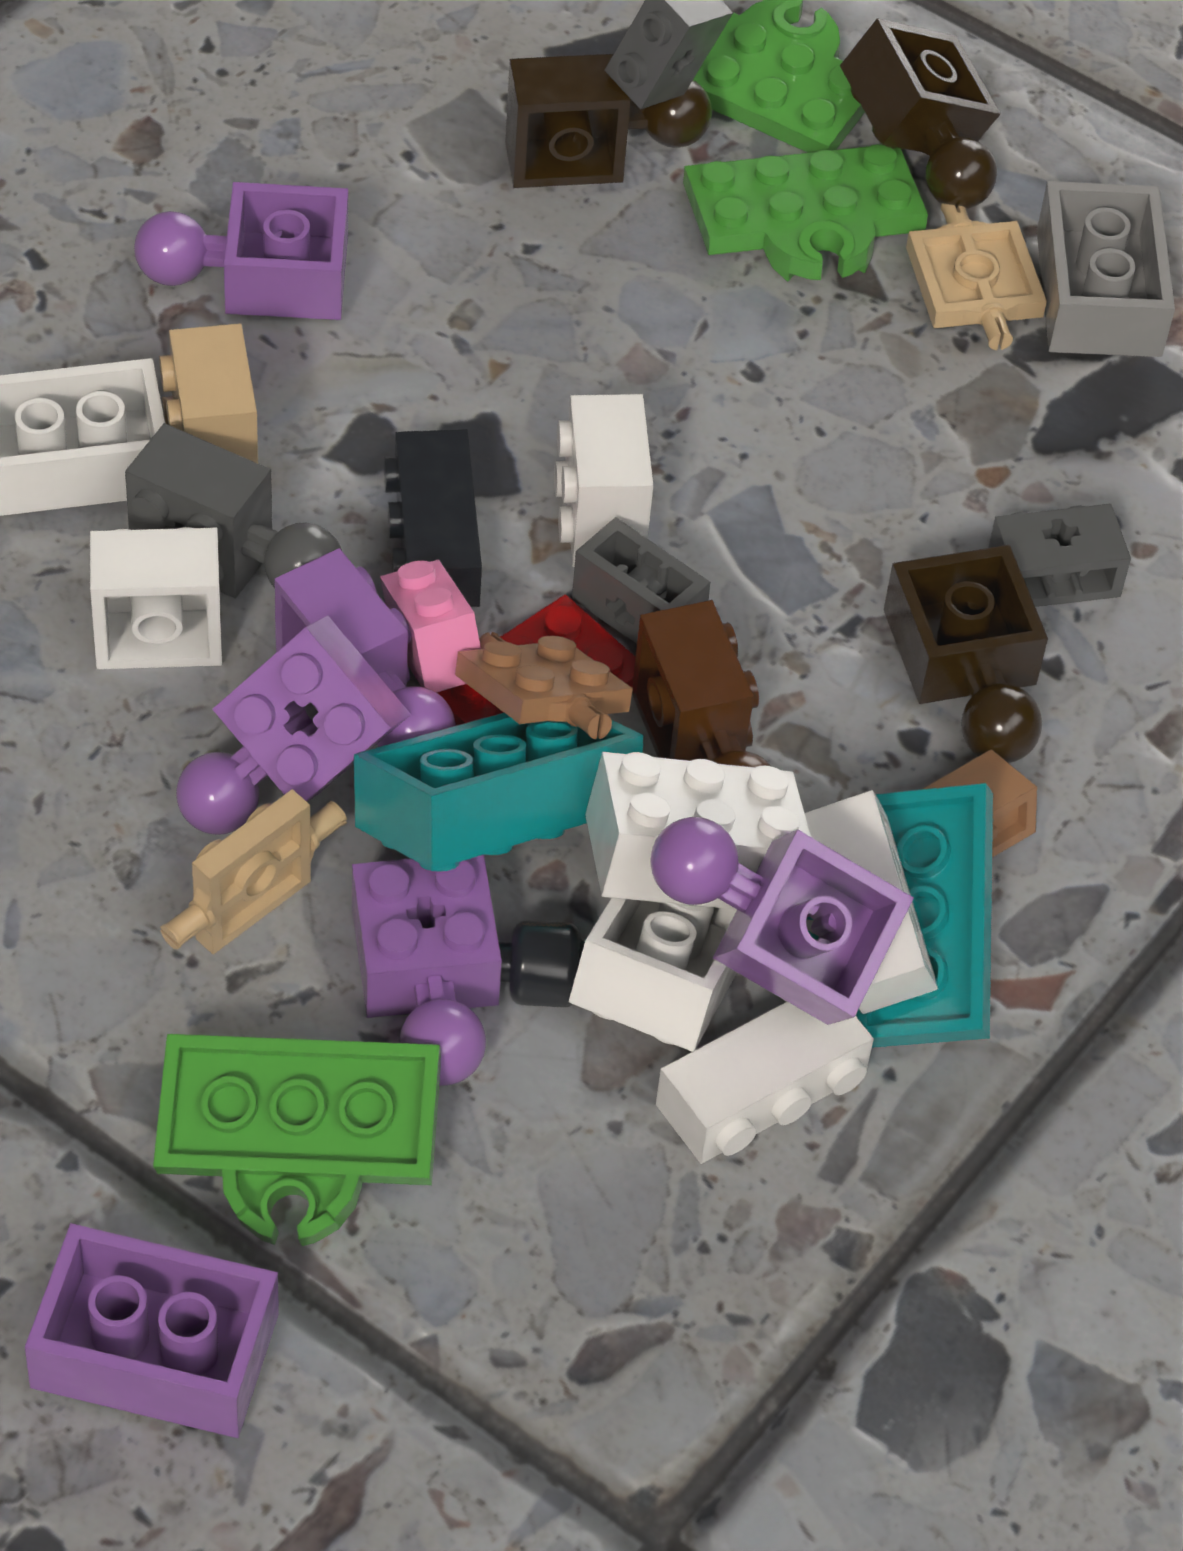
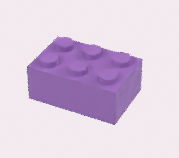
M70 1223L25 1344L30 1388L239 1438L279 1315L278 1272Z

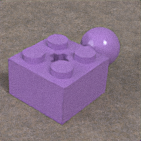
M233 182L227 236L206 235L199 223L186 214L174 211L161 212L149 218L140 227L134 244L135 258L140 269L147 277L167 286L182 285L193 280L203 270L204 266L224 267L225 314L341 320L348 244V188Z
M340 548L275 578L276 653L305 627L328 615L410 712L411 715L377 744L378 747L455 726L453 712L443 697L424 687H406V683L410 680V672L407 666L408 643L411 641V632L407 621L399 610L388 608L377 594L369 573L363 567L359 566L356 568Z
M327 615L305 627L212 709L243 746L233 755L224 752H211L191 761L182 771L178 780L176 798L179 809L186 821L194 828L208 834L222 835L236 831L246 823L249 816L256 810L259 802L258 784L267 776L270 777L284 795L293 789L308 802L354 764V754L371 750L411 714ZM310 703L318 710L313 720L310 719L305 710V706Z
M687 817L671 823L662 830L654 842L650 858L651 871L659 888L667 896L680 903L699 905L709 903L718 898L737 909L712 957L713 959L827 1025L855 1017L914 897L798 829L771 842L756 873L738 863V852L732 837L721 825L712 820L702 817ZM809 916L814 919L811 930L819 936L817 940L812 938L808 932L806 920Z
M484 855L461 861L458 867L448 871L426 870L413 859L352 864V915L367 1018L409 1014L401 1028L399 1043L440 1045L441 1071L439 1086L453 1085L465 1080L479 1067L486 1048V1036L483 1025L470 1008L499 1005L502 960Z

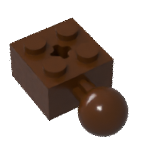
M713 600L640 615L632 696L658 758L687 761L706 759L717 764L754 768L757 766H771L762 757L746 751V747H750L753 744L750 719L752 709L757 708L759 705L758 687L753 673L750 670H742L737 658L738 643L735 631L729 622L722 623Z

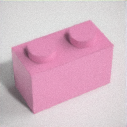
M440 560L409 562L401 566L396 572L380 576L385 604L389 609L396 608L399 610L409 626L411 641L408 643L407 664L420 686L434 692H440L466 684L455 675L458 651L481 649L475 614Z

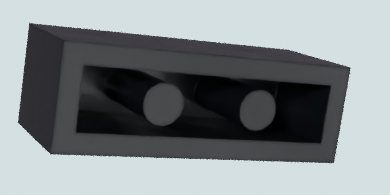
M468 429L395 432V456L384 457L385 493L397 494V502H388L389 538L401 539V548H392V573L398 571L401 566L409 562H431L439 559L470 607H480L482 562Z

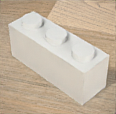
M873 790L804 813L812 838L910 895L887 815ZM913 902L859 1007L862 1014L938 990Z
M785 1002L661 1068L656 1106L700 1164L721 1153L726 1156L733 1155L744 1149L754 1139L755 1135L776 1123L787 1125L796 1121L806 1113L811 1104L831 1093L842 1095L854 1089L866 1076L874 1038L856 1016L827 1025L791 1003Z

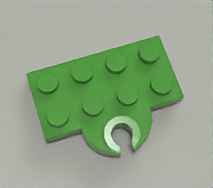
M764 0L753 4L740 15L733 12L693 79L707 92L712 110L807 153L820 150H837L865 111L851 94V86L840 67L843 61L839 59V28L830 14L821 7L815 11L814 23L811 26L796 27L791 24L799 22L802 15L803 0Z
M875 144L869 147L820 150L812 153L765 156L762 158L726 162L714 161L707 164L684 166L683 185L708 255L763 249L772 268L787 282L794 275L810 280H821L823 259L822 254L818 252L821 250L830 251L839 256L837 272L842 278L850 276L856 271L865 273L873 256L875 237L926 230L928 213L901 148L892 149L882 144Z
M167 1034L153 1167L157 1174L222 1177L223 1193L240 1224L262 1241L275 1245L279 1234L276 1225L272 1221L271 1212L273 1206L279 1199L285 1196H301L308 1201L309 1207L306 1216L297 1225L298 1239L301 1246L314 1244L340 1229L355 1210L363 1183L432 1186L441 1071L440 1045Z

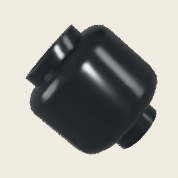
M521 921L513 929L511 942H499L502 960L500 982H509L510 996L516 1004L546 1007H569L572 1005V1003H569V998L585 944V940H581V933L578 927L572 923Z

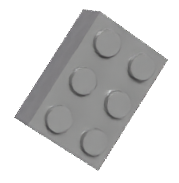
M1047 181L1037 226L1042 289L1047 300L1045 320L1049 352L1162 357L1175 311L1160 187Z

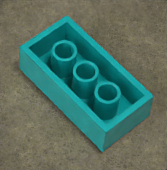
M501 713L354 754L355 827L381 841L383 846L399 851L420 863L422 868L430 871L452 870L459 866V862L484 854H505L511 851L514 845L530 840L558 838L567 829L587 824L585 814L602 752L620 754L643 753V735L612 720L609 733L602 739H599L598 736L596 739H593L578 726H572L567 722L544 721L519 724L506 713Z

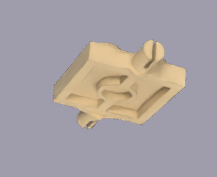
M942 203L941 211L947 224L937 229L909 231L906 245L933 328L980 324L984 327L989 347L997 350L998 345H1000V349L1003 350L1009 347L1013 341L1006 321L1041 318L1044 316L1047 303L1018 221L1000 223L972 221L969 219L965 207L958 206L956 208L955 205Z
M292 789L274 803H266L258 807L249 816L244 825L225 839L214 840L206 845L198 854L196 860L192 862L193 900L189 902L188 908L168 923L160 926V932L165 941L173 949L177 950L193 936H196V940L214 955L310 883L311 860L320 842L338 828L347 824V817L342 808L337 803L329 801L326 806L310 817V804Z

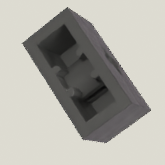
M645 0L605 71L640 109L684 95L733 12L722 0Z
M1112 504L1078 505L1066 509L1030 513L1017 512L1011 515L995 516L988 548L1010 545L1035 607L1121 597L1131 556Z
M615 517L576 551L572 599L637 644L641 614L708 601L711 582Z

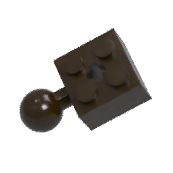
M877 18L840 64L851 86V94L861 104L872 124L874 136L882 145L892 149L902 148L922 152L930 156L926 164L925 179L930 193L939 203L955 205L956 208L962 206L966 209L979 205L991 194L997 178V167L994 157L989 149L980 143L979 140L1001 113L957 36Z
M614 54L510 59L505 143L513 188L623 183L628 130L645 129L652 139L667 147L680 148L689 146L698 141L710 125L712 117L710 98L705 89L693 80L684 95L640 109L605 71Z
M1010 545L892 563L884 613L919 704L971 696L964 708L961 720L962 734L971 751L979 757L992 749L1008 763L1024 758L1038 743L1042 731V717L1035 700L1021 687L1037 685L1048 637Z

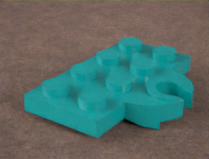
M986 783L875 794L887 815L909 892L914 897L912 902L938 990L862 1014L858 1009L855 1016L874 1038L872 1048L990 1039L993 793ZM810 916L807 917V920H813V921H814V919L811 918ZM808 930L812 938H814L815 940L819 938V936L813 934Z

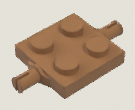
M487 632L479 638L481 649L458 651L455 675L519 724L544 721L567 722L572 726H578L593 739H596L597 736L599 739H602L609 733L612 726V720L607 714L629 712L633 688L609 672L610 669L607 665L594 661L577 649L575 642L559 636L541 637L536 644L515 645L504 641L495 632H492L491 635Z

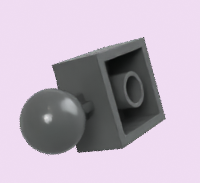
M163 423L125 471L129 530L178 529L182 527L217 528L220 592L235 599L262 563L265 566L267 578L275 589V578L338 548L341 549L337 539L327 529L313 523L291 524L279 532L272 529L271 469Z

